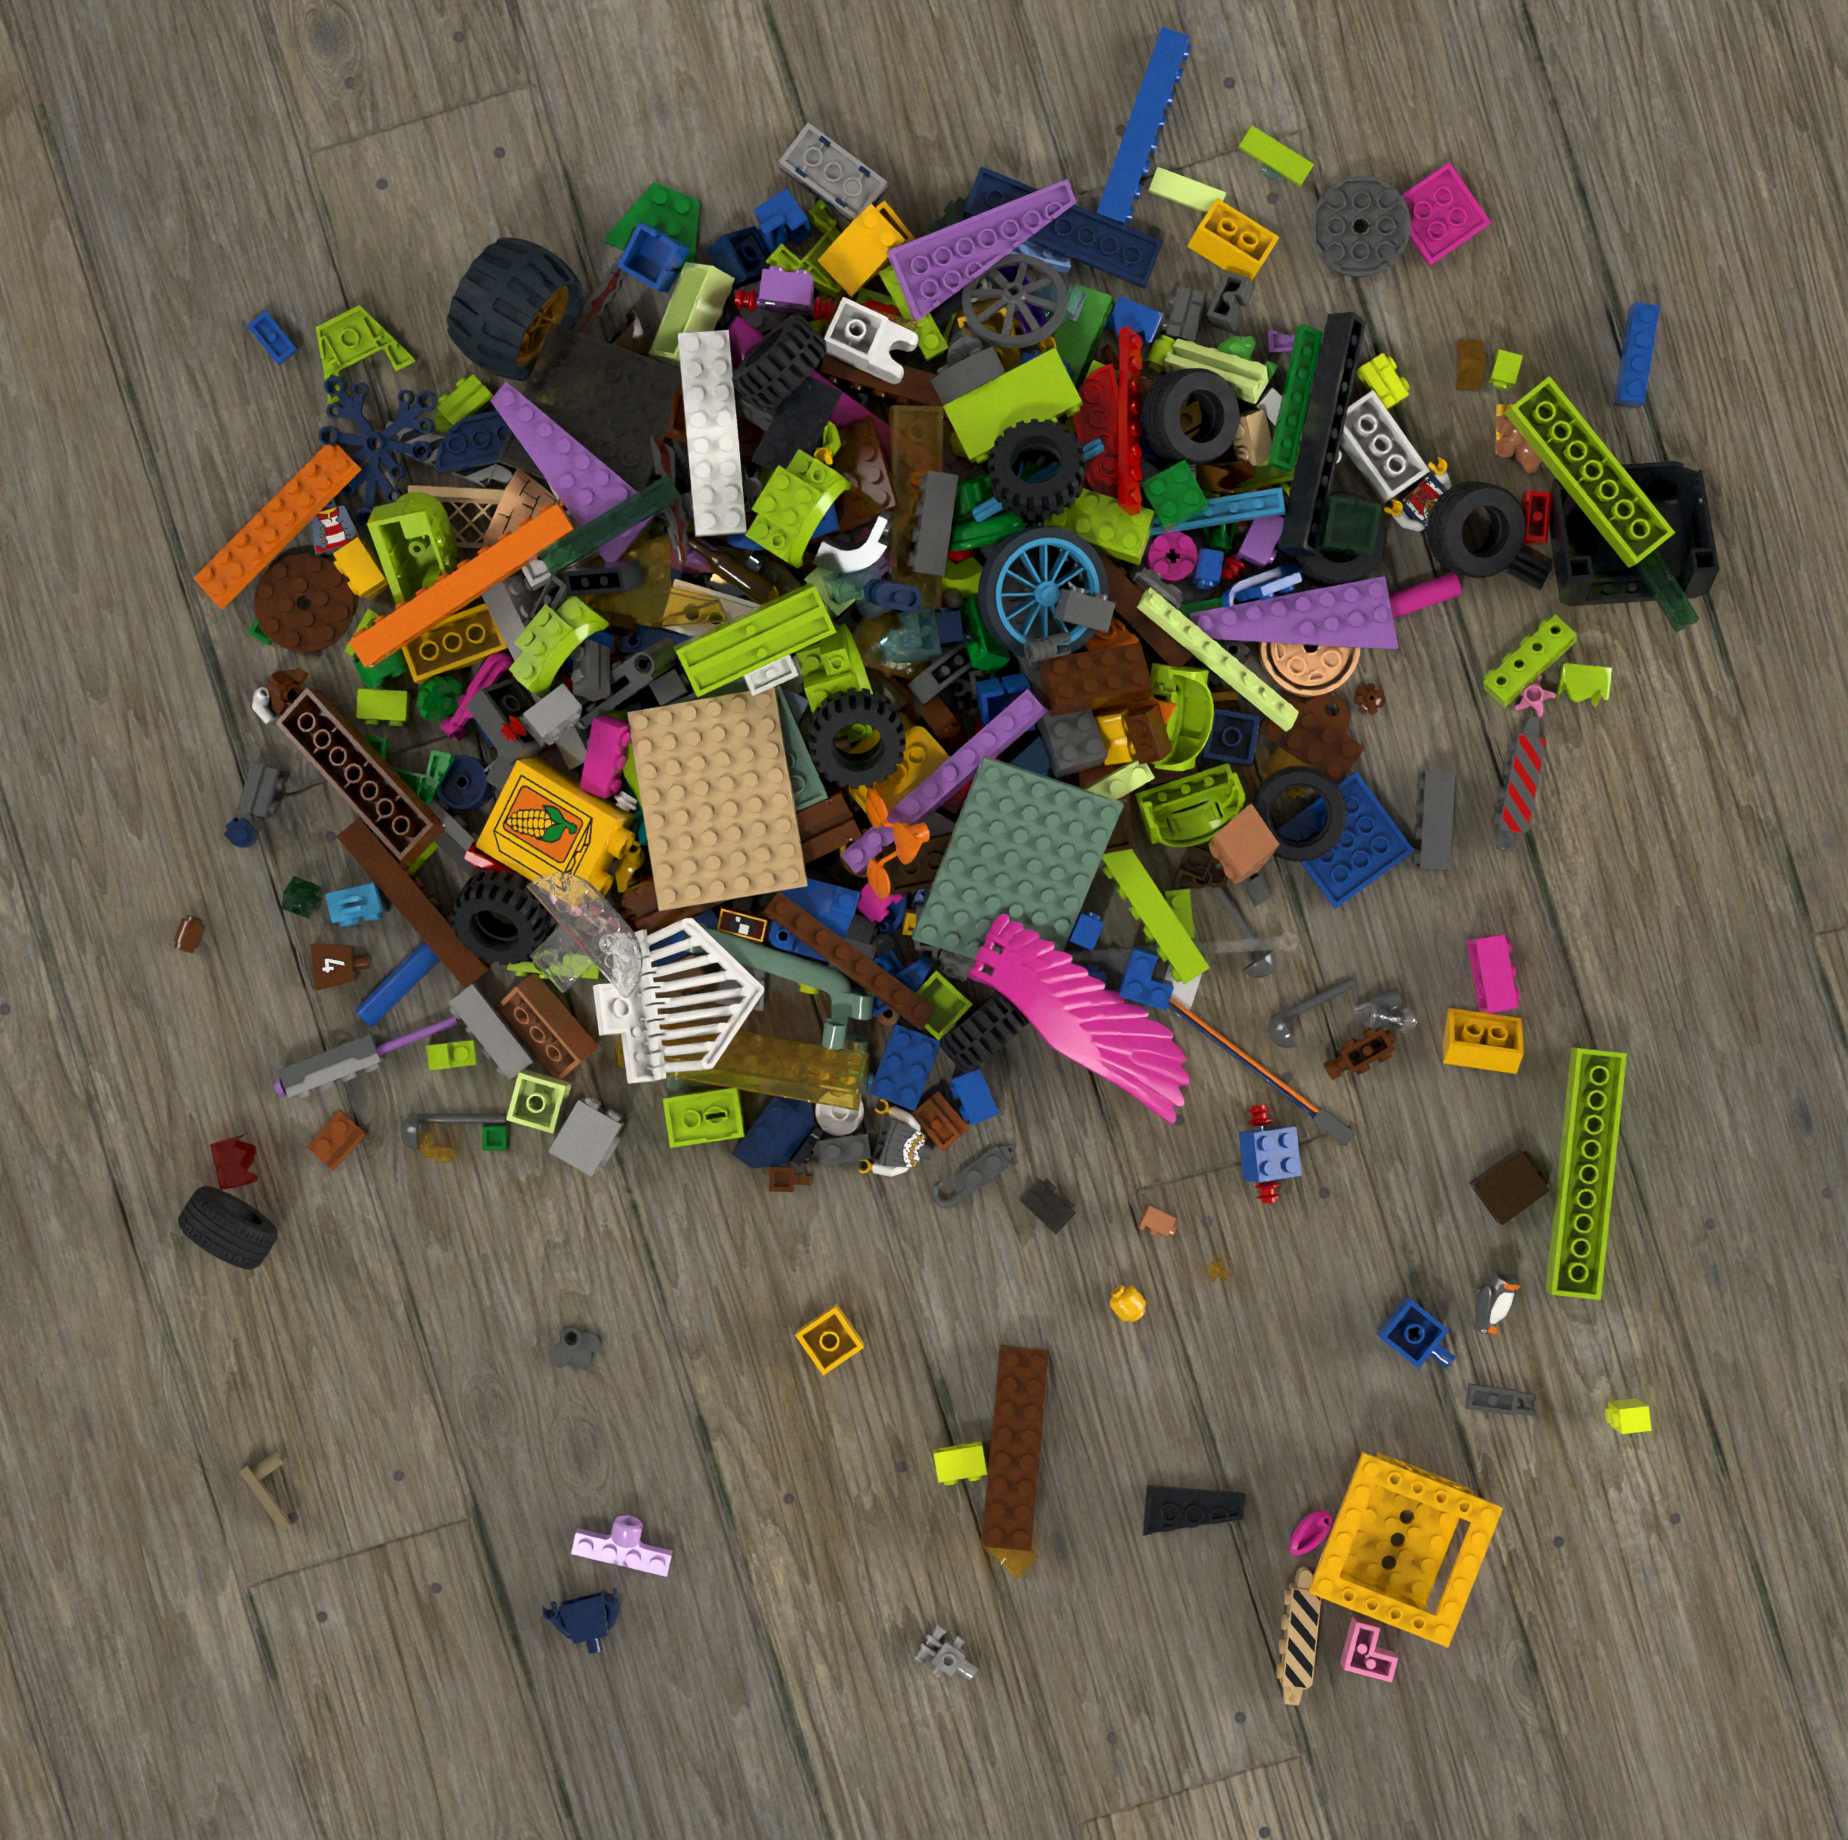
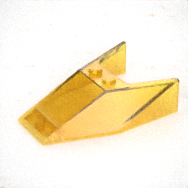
M694 523L688 525L686 530L689 539L694 537L695 539L703 538V540L728 538L729 536L728 534L695 537ZM684 527L677 529L679 540H682L681 534ZM668 533L630 546L618 560H640L645 585L627 592L581 595L580 597L582 601L601 616L610 618L611 614L634 619L637 624L649 627L727 622V615L719 598L671 586L672 544ZM601 557L585 564L605 563V560Z

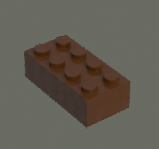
M1140 642L1052 659L1049 658L1043 661L1039 670L1051 717L1147 700L1153 689Z

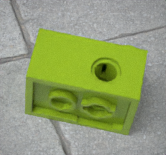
M739 1086L666 1096L663 1098L670 1148L740 1138L746 1135Z

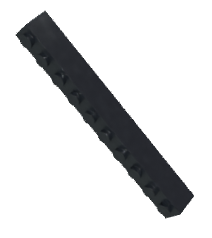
M1354 312L1328 314L1324 327L1318 364L1314 374V383L1309 397L1307 416L1304 421L1297 463L1294 468L1293 482L1289 491L1287 510L1284 515L1283 529L1279 539L1278 548L1292 557L1317 556L1366 325V321Z

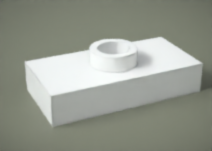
M789 654L744 675L743 678L751 696H754L798 676V673Z

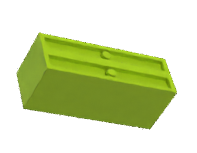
M808 583L673 647L695 694L699 697L836 633V630L816 586Z

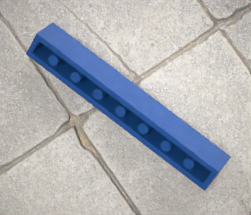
M1161 27L1096 214L1123 225L1125 221L1130 223L1135 208L1131 207L1133 198H1139L1143 185L1139 184L1141 175L1147 176L1151 164L1150 161H1147L1149 152L1155 153L1159 141L1155 137L1157 129L1163 130L1167 115L1163 114L1166 105L1171 107L1176 93L1171 91L1174 82L1179 84L1184 70L1179 68L1182 59L1187 60L1192 47L1188 45L1190 36Z

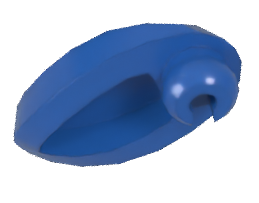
M905 892L907 895L898 904L893 902L887 908L890 913L881 922H876L880 933L885 935L891 934L902 924L906 908L909 906V892Z

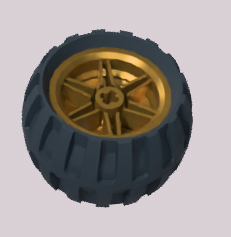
M499 238L495 243L489 244L478 258L474 259L466 274L461 278L450 303L451 307L447 315V332L462 353L478 367L506 379L527 381L528 378H534L542 369L547 367L565 344V340L572 331L581 309V298L583 296L581 282L571 268L548 249L519 238Z

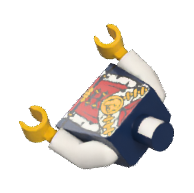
M1437 457L1439 460L1437 467L1432 462L1428 464V467L1435 472L1434 474L1431 472L1401 501L1391 499L1390 501L1393 502L1392 509L1384 508V511L1391 514L1402 528L1418 532L1422 530L1427 531V522L1431 509L1434 507L1433 505L1437 503V499L1447 489L1452 487L1446 471L1447 462L1442 458Z

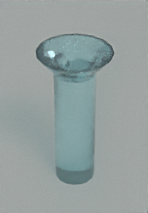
M1265 164L1260 171V174L1264 173L1279 182L1283 177L1266 168Z

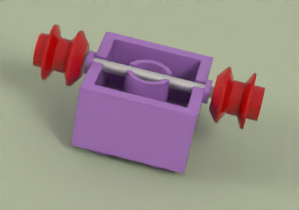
M769 266V269L762 270L759 296L755 288H752L750 292H745L742 286L741 291L736 290L734 305L739 306V311L743 307H748L750 313H752L756 309V305L761 306V309L809 316L813 311V318L816 322L820 317H823L827 323L829 318H834L836 304L831 303V298L826 303L821 301L820 296L814 301L813 306L814 280L813 275H809L808 271L796 269L794 273L785 272L783 268L777 266Z
M1263 486L1262 489H1261V488H1257L1256 490H1257V491H1263V490H1269V489H1272V488L1267 487V486ZM1277 515L1252 519L1236 554L1233 557H1224L1227 564L1225 567H1222L1221 576L1235 582L1236 579H1241L1238 573L1240 570L1246 569L1245 564L1257 570H1261L1264 566L1268 567L1273 562L1277 553L1274 547L1276 544L1279 545L1284 518Z

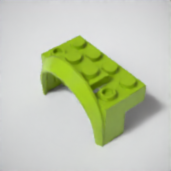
M1229 763L1135 794L1136 803L1151 844L1160 843L1171 847L1194 846L1212 840L1222 828L1245 809V793L1237 773H1232ZM1205 801H1209V802H1207V803H1205V804H1203V805H1201V806H1198V807H1196V808H1193V809H1191V810H1187V811H1184V812L1172 814V813L1175 812V811H1178V810H1181V809H1184V808H1187V807H1190V806H1193V805H1196V804H1199V803H1202V802H1205ZM1215 802L1219 805L1223 815L1222 818L1219 815ZM1167 818H1168V822H1169V824H1170V827H1171V830H1172L1173 834L1171 833L1170 828H1169V826H1168V823H1167V821H1166Z

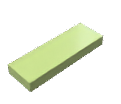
M1157 167L1148 191L1206 214L1217 198L1224 201L1226 195L1224 191Z

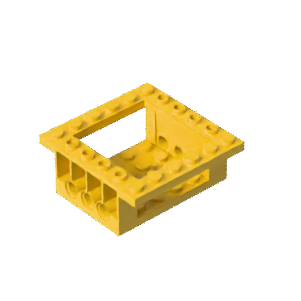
M1362 1451L1308 1592L1449 1647L1503 1507L1479 1498L1469 1487L1380 1452H1377L1375 1457ZM1410 1510L1413 1513L1412 1519L1406 1523L1400 1521L1401 1512ZM1459 1518H1462L1471 1523L1434 1614L1428 1608L1426 1602ZM1393 1534H1403L1404 1540L1400 1545H1393L1391 1543ZM1385 1556L1394 1557L1395 1563L1391 1568H1384L1382 1566V1559Z

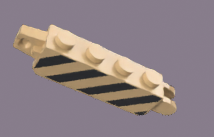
M1302 1565L1296 1571L1295 1583H1289V1590L1284 1592V1605H1287L1286 1615H1282L1281 1629L1285 1630L1284 1639L1279 1641V1654H1282L1281 1664L1277 1663L1276 1678L1279 1679L1283 1687L1284 1704L1299 1705L1303 1689H1308L1313 1684L1321 1597L1308 1592L1313 1574L1307 1566Z

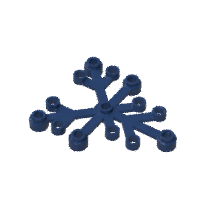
M330 376L324 383L325 391L331 396H338L345 408L340 404L332 403L326 409L327 415L335 419L341 417L354 419L365 436L343 433L335 426H324L319 431V440L324 445H334L341 442L364 446L351 459L360 467L361 462L369 457V465L348 483L352 487L350 493L347 492V485L341 492L345 496H354L358 491V487L367 481L364 507L356 512L355 518L360 526L368 527L366 515L367 513L371 514L375 507L377 483L386 494V499L389 503L395 502L392 499L393 492H396L397 499L403 495L399 489H394L380 469V458L388 468L391 478L402 479L406 475V469L403 465L396 463L388 450L411 454L412 458L417 461L428 460L432 455V447L426 441H415L410 444L391 441L390 439L403 428L416 429L421 433H432L435 428L433 420L428 418L418 420L415 418L424 411L434 410L438 405V397L432 391H421L416 396V404L409 409L415 400V395L411 390H401L398 393L399 408L397 420L382 432L374 431L362 414L364 397L369 394L368 385L362 382L355 383L352 387V400L346 391V381L339 376ZM337 382L340 383V389L338 391L335 388V384ZM360 385L363 387L362 394L358 393V387ZM405 393H408L409 400L407 402H405L403 399ZM429 396L432 399L431 405H427L426 399ZM334 407L338 409V413L336 415H334L332 412ZM426 421L429 424L428 430H425L423 427ZM333 431L335 437L330 441V433ZM376 439L380 440L378 448L375 446ZM423 446L426 448L425 455H422L420 452ZM397 467L400 469L399 476L395 475V469Z

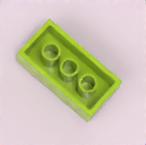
M1082 488L1083 491L1080 497L1075 498V504L1071 508L1065 507L1064 513L1056 516L1054 513L1050 515L1051 519L1045 520L1044 526H1055L1071 531L1087 541L1096 552L1140 565L1156 517L1155 511L1141 506L1140 514L1131 516L1118 506V499Z

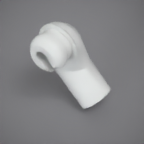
M260 687L254 692L252 708L263 722L268 725L276 717L268 708L270 691L266 687Z

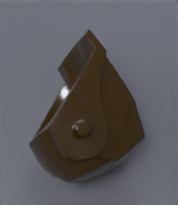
M635 309L626 314L627 323L605 346L608 356L616 365L634 364L648 356V341Z

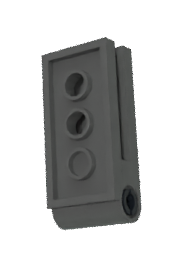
M661 638L635 655L631 653L621 661L619 660L611 665L610 688L624 677H627L630 684L628 682L623 683L618 688L610 691V695L589 706L586 709L588 714L581 718L586 727L592 724L593 718L603 716L613 708H617L648 686L650 682L676 666L675 659L677 654L673 646L677 644L670 638ZM584 696L575 697L581 706L590 702Z

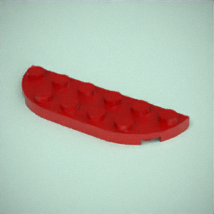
M1109 364L1094 371L1081 385L1078 394L1083 402V406L1079 407L1080 411L1073 415V423L1077 442H1080L1081 446L1096 438H1099L1104 445L1102 453L1085 462V478L1091 491L1118 499L1119 390L1113 364Z

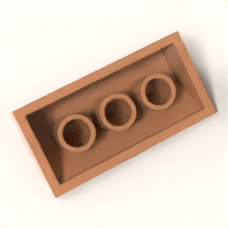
M533 973L518 984L495 1007L554 1078L562 1080L599 1048L593 1038L587 1034L577 1019L570 1014L562 1002L536 973Z

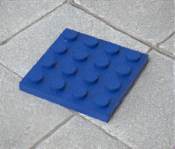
M1357 771L1337 785L1344 796L1347 807L1346 826L1339 842L1329 852H1326L1325 855L1315 858V860L1300 862L1333 909L1342 905L1415 851ZM1322 797L1276 829V831L1283 837L1296 841L1308 839L1318 833L1324 824L1326 816L1325 802Z

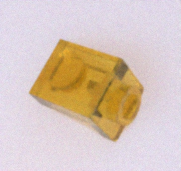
M433 1131L425 1132L424 1137L420 1138V1152H423V1158H435V1162L449 1163L450 1158L457 1157V1147L433 1146Z

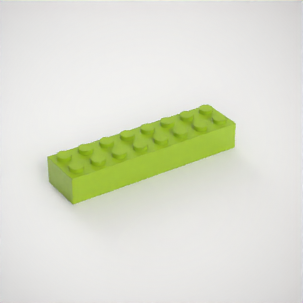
M1550 376L1504 412L1628 568L1639 563L1675 533Z

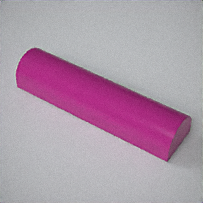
M1451 572L1389 594L1393 619L1462 595V589L1456 573Z

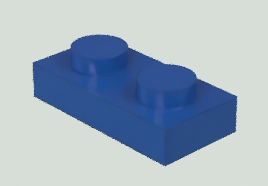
M266 310L247 325L279 366L299 351Z

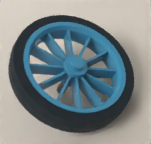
M1055 526L1025 528L1001 541L986 560L978 585L980 613L987 629L996 641L1011 652L1026 658L1024 644L1027 640L1032 639L1025 636L1039 609L1041 638L1048 636L1047 607L1052 617H1054L1056 609L1054 604L1058 602L1060 596L1059 586L1082 572L1084 579L1085 595L1093 596V592L1108 596L1106 571L1096 551L1077 534ZM1047 545H1052L1062 550L1047 577ZM1039 546V577L1025 551ZM1069 554L1075 560L1078 567L1054 582ZM1018 556H1020L1031 576L1033 584L1008 570ZM1007 574L1025 584L1024 592L1001 593L1005 575ZM1029 595L1030 598L1005 614L1001 596ZM1033 604L1018 632L1008 620ZM1054 619L1061 633H1071V641L1061 644L1069 646L1071 653L1085 645L1097 631L1076 624H1072L1067 630L1063 621Z

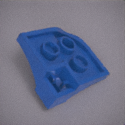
M807 878V887L779 891L845 940L861 892ZM771 920L769 940L773 946L827 961L790 934L789 931ZM781 931H784L787 935L784 941L778 938Z

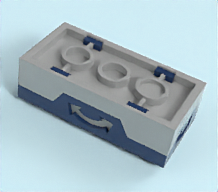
M809 122L778 161L781 171L851 223L869 205L872 204L875 207L888 189L885 179Z

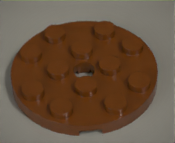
M295 554L282 558L266 570L257 585L254 608L258 623L273 642L287 650L307 653L326 649L335 644L346 633L352 622L355 602L353 592L347 584L349 580L344 574L339 572L334 563L321 556ZM302 597H309L311 600V606L306 610H301L298 606V600Z

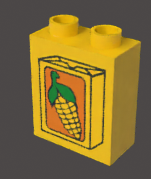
M538 756L517 760L475 847L573 907L592 900L600 902L613 884L614 877L608 874L607 871L614 857L622 859L628 853L635 840V833L628 829L636 815L615 805L616 803L608 798L604 799L579 789L581 782Z

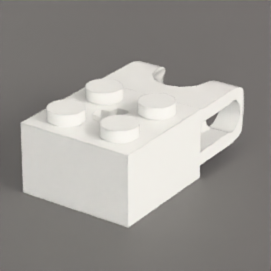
M843 297L824 337L827 345L825 353L889 383L897 384L903 378L904 369L900 364L891 359L889 351L899 349L910 352L917 347L919 338L913 331L889 321L888 317Z

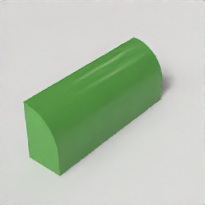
M1075 284L1067 303L1064 319L1056 330L1054 340L1060 358L1068 362L1069 367L1074 372L1072 382L1078 392L1088 373L1102 338V332L1114 308L1115 301L1111 295Z

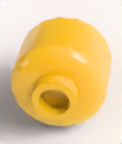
M1120 1285L1112 1291L1109 1305L1120 1320L1135 1322L1143 1316L1146 1301L1136 1287Z

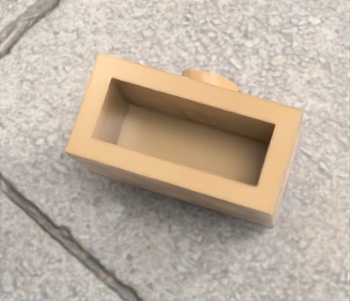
M1265 409L1250 410L1239 414L1237 434L1234 441H1232L1237 461H1246L1252 466L1269 459L1272 440Z

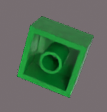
M1185 460L1140 483L1141 492L1151 510L1155 511V517L1164 533L1208 510L1209 503Z

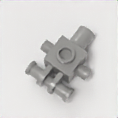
M937 1624L932 1634H927V1642L920 1644L921 1649L914 1655V1658L924 1664L925 1659L930 1654L931 1663L935 1665L932 1673L936 1677L940 1678L943 1672L952 1677L956 1671L970 1681L978 1668L965 1660L966 1652L961 1648L965 1640L957 1636L953 1642L947 1637L941 1641L940 1638L947 1630L940 1624Z

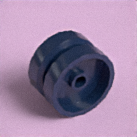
M456 755L454 762L436 791L438 797L446 805L455 809L476 810L483 807L491 800L495 791V787L486 782L485 778L488 773L483 771L489 765L476 757ZM467 780L466 786H463V781Z

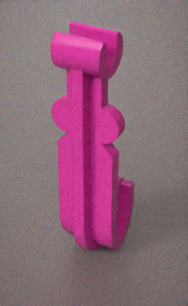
M502 651L495 652L486 659L468 686L466 695L459 697L457 702L459 708L454 716L446 717L442 721L441 728L450 739L454 736L460 741L465 736L466 731L463 726L469 718L474 719L466 705L480 689L496 684L501 674L504 675L506 680L515 678L513 673L508 670L515 662L508 653Z

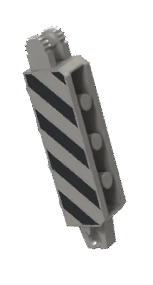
M388 421L386 428L390 426L393 422ZM423 424L424 429L428 430V426ZM403 428L390 440L410 444L415 441L428 442L432 447V455L428 460L419 462L436 468L438 447L447 434L441 431H437L436 434L421 433L416 429ZM424 446L420 449L422 455L426 453ZM403 453L404 456L412 458L411 454ZM501 462L449 473L484 488L491 487L494 481L506 486L513 477L511 470L509 471V469L500 466Z

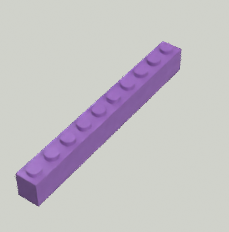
M1027 689L891 809L886 820L890 823L908 822L909 826L924 822L975 777L983 755L995 759L1043 717L1049 709L1033 691ZM882 825L881 828L877 829L872 826L863 834V837L848 847L841 854V857L856 874H865L869 860L875 858L878 862L883 858L882 847L895 843L893 828Z

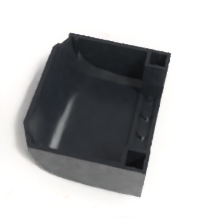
M1677 461L1621 465L1675 531L1672 536L1644 559L1629 568L1557 479L1553 480L1549 527L1560 603L1568 606L1692 599L1709 593L1720 569L1702 470L1699 469L1698 472L1683 467L1684 464Z

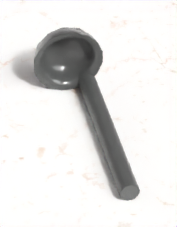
M1212 888V891L1257 958L1246 966L1243 971L1254 978L1268 976L1274 971L1276 966L1274 950L1265 954L1223 888Z
M1353 977L1277 1014L1272 1018L1268 1026L1270 1039L1278 1047H1295L1294 1040L1285 1021L1357 986Z
M416 1114L404 1121L401 1127V1137L408 1147L420 1150L422 1145V1124H505L506 1114Z

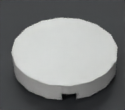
M835 1087L828 1089L820 1096L816 1103L815 1115L818 1124L824 1131L831 1135L844 1136L852 1133L859 1127L863 1120L864 1107L862 1100L856 1092Z

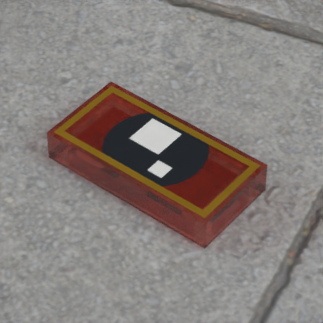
M721 906L716 930L764 943L770 918Z

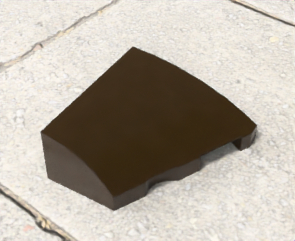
M1197 845L1188 846L1177 869L1171 889H1202L1208 886H1213L1214 888L1225 887L1229 878L1224 872L1223 865L1218 859L1213 857L1209 850Z

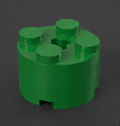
M402 648L373 668H365L359 657L352 660L365 686H369L371 689L388 682L386 677L389 675L394 678L410 670Z

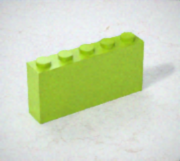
M1053 348L944 405L943 408L969 460L972 463L977 461L979 464L989 459L990 449L993 446L995 447L994 441L999 435L1004 436V430L1009 426L1015 428L1017 422L1024 421V423H1029L1031 419H1038V422H1044L1045 419L1052 420L1053 425L1058 423L1057 419L1066 414L1067 417L1078 413L1080 411L1079 407L1083 406V402L1056 348Z

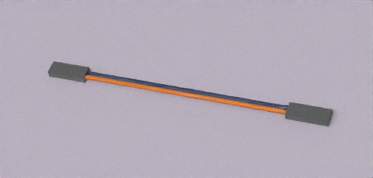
M1111 947L1102 960L1123 975L1128 959ZM1170 998L1169 1008L1312 1117L1311 1120L1343 1145H1348L1355 1135L1353 1131L1323 1108H1316L1174 998Z

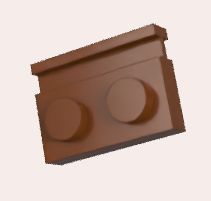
M939 1091L911 1113L942 1152L970 1129Z
M339 1110L307 1148L334 1171L368 1133L363 1131L342 1110Z

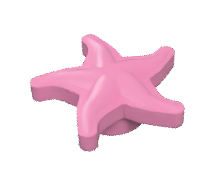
M1541 675L1520 694L1522 700L1520 704L1515 706L1514 709L1516 711L1531 707L1537 712V716L1541 718L1543 715L1542 702L1549 698H1556L1555 693L1541 688Z

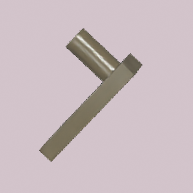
M275 1451L253 1468L248 1464L239 1473L283 1532L292 1523L261 1481V1479L284 1464L281 1456Z

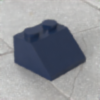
M756 226L724 234L706 249L715 267L735 278L731 292L734 289L760 281L762 270L769 269V266H771L766 262L771 253Z

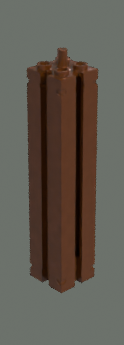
M837 783L829 789L825 788L828 794L827 799L796 812L804 864L847 845L850 841L863 837L862 823L845 789L837 786ZM651 870L640 878H634L627 882V889L624 893L625 897H623V902L627 909L618 913L617 916L621 923L637 916L634 922L638 931L646 929L648 936L677 921L691 918L727 900L659 911L653 871Z

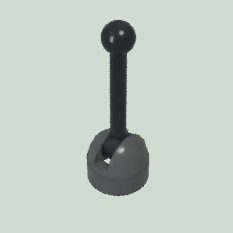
M952 590L947 592L942 598L945 607H952L953 611H960L962 627L966 633L965 639L969 643L974 642L975 635L970 632L961 613L964 600L960 591Z

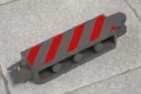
M1535 716L1525 718L1520 733L1514 734L1513 738L1510 737L1507 752H1510L1508 762L1505 761L1502 769V776H1505L1503 786L1500 785L1497 793V800H1500L1499 808L1494 811L1492 817V824H1495L1494 830L1497 831L1496 849L1501 851L1513 852L1518 836L1529 831L1547 746L1544 738L1538 737L1540 722Z

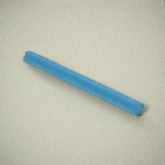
M1099 438L1082 446L1085 462L1104 451V445ZM1054 462L1022 481L1028 483L1046 482L1052 479L1061 467L1057 462ZM992 497L973 508L972 515L979 522L1004 508H1002V502L999 503L995 497Z

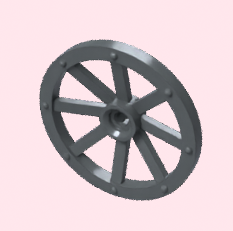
M1009 254L965 285L962 295L963 313L969 327L984 341L1005 348L1027 347L1048 338L1060 326L1067 309V291L1059 273L1045 261L1029 255ZM1019 266L1015 281L1012 283L998 271L1006 267ZM1028 268L1046 276L1044 279L1022 285ZM990 274L1003 289H976V287L983 278ZM1053 285L1057 291L1058 304L1030 295L1029 293ZM972 298H1001L977 317L975 316L971 306ZM1026 304L1035 305L1055 313L1040 328ZM1005 307L1007 309L1001 334L989 330L982 324ZM1014 312H1021L1033 332L1009 336Z

